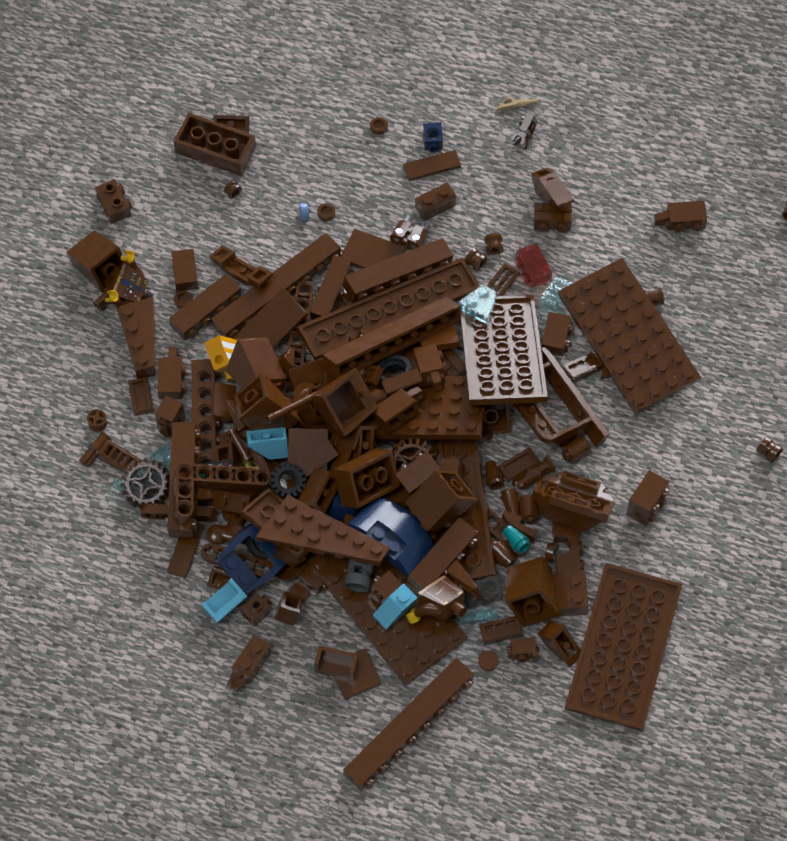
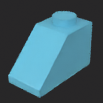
M285 427L246 431L248 447L267 459L288 457Z
M403 583L384 601L373 614V617L387 630L415 605L417 597Z

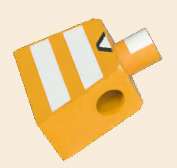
M218 335L204 344L213 369L216 372L224 373L227 382H233L235 380L225 370L237 340Z

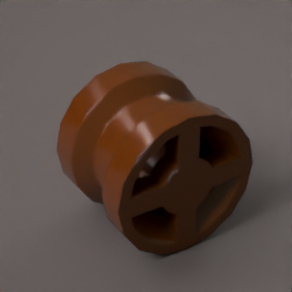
M491 233L484 237V243L487 245L485 252L488 255L501 254L504 251V247L501 244L503 240L502 235Z
M474 248L465 257V262L467 265H471L472 269L478 271L485 265L488 257L484 254L481 255L479 250Z
M94 409L88 413L87 421L89 428L95 432L103 431L107 426L105 413L100 409Z

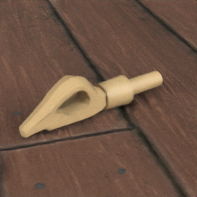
M508 97L496 108V111L526 107L527 104L538 103V98L515 100L512 97Z

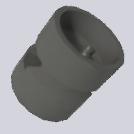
M350 558L347 568L349 573L346 574L344 587L355 592H368L371 583L369 576H372L374 565L356 562L355 559Z

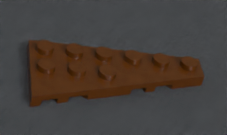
M290 495L286 496L256 536V541L263 542L264 540L273 542V545L293 546L297 550L322 555L328 553L335 555L336 558H352L356 562L380 566L390 553V547Z

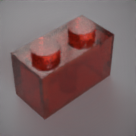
M537 243L516 250L514 262L518 269L521 268L523 272L522 278L526 284L528 283L531 288L551 281L552 271Z

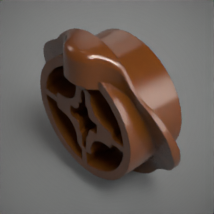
M307 382L299 384L294 389L293 402L317 391L318 386ZM314 402L297 409L299 420L295 426L307 429H328L321 414L316 412Z

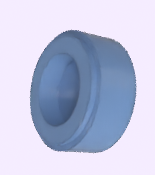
M299 203L301 222L309 220V209L306 203Z

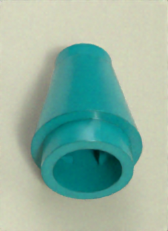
M512 525L504 529L503 534L514 552L522 554L529 549L531 543L528 537Z

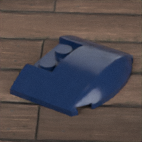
M380 497L369 502L347 525L390 547V553L386 559L407 577L435 546L428 531L421 527V522L403 506Z

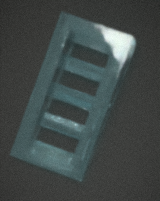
M556 275L539 300L540 306L554 313L557 312L562 301L559 297L551 294V292L558 293V290L554 289V287L560 290L565 288L556 283L559 281L567 286L572 284V282Z

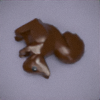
M222 511V517L228 523L225 527L220 524L210 526L206 532L207 540L212 544H222L223 541L228 543L241 528L246 527L244 526L246 523L245 518L241 517L240 513ZM246 538L240 544H245Z

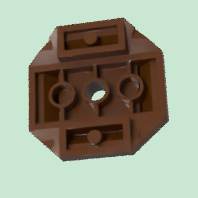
M567 471L559 472L557 475L542 477L532 494V498L536 500L545 519L582 531H587L602 521L607 522L615 504V501L605 491V487L601 482Z

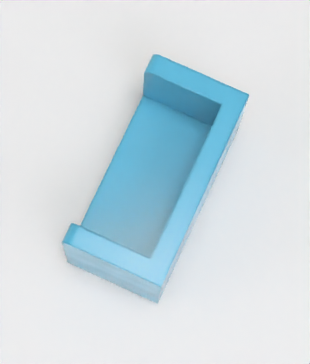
M231 578L211 598L201 604V608L217 624L246 599L247 595Z

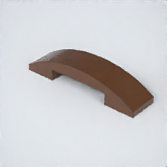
M223 245L209 256L224 272L249 286L261 287L273 276V273L261 266L255 268L237 258L234 251Z

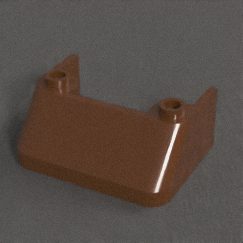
M550 362L543 364L545 377L550 368ZM538 403L513 404L539 440L556 448H561L575 438H581L586 435L592 422V418L588 417L561 431L556 428Z

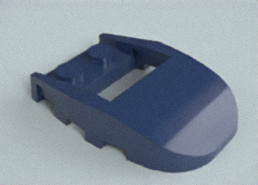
M251 523L241 528L224 547L225 550L220 556L214 559L230 579L232 578L246 595L278 574L286 564L273 557L277 545L264 540L263 542L256 541V536L260 531ZM249 535L275 564L260 579L254 575L233 550Z

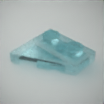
M482 284L458 302L460 310L487 324L493 304L497 298V292Z
M492 607L467 609L463 617H456L457 624L497 620V609H492Z

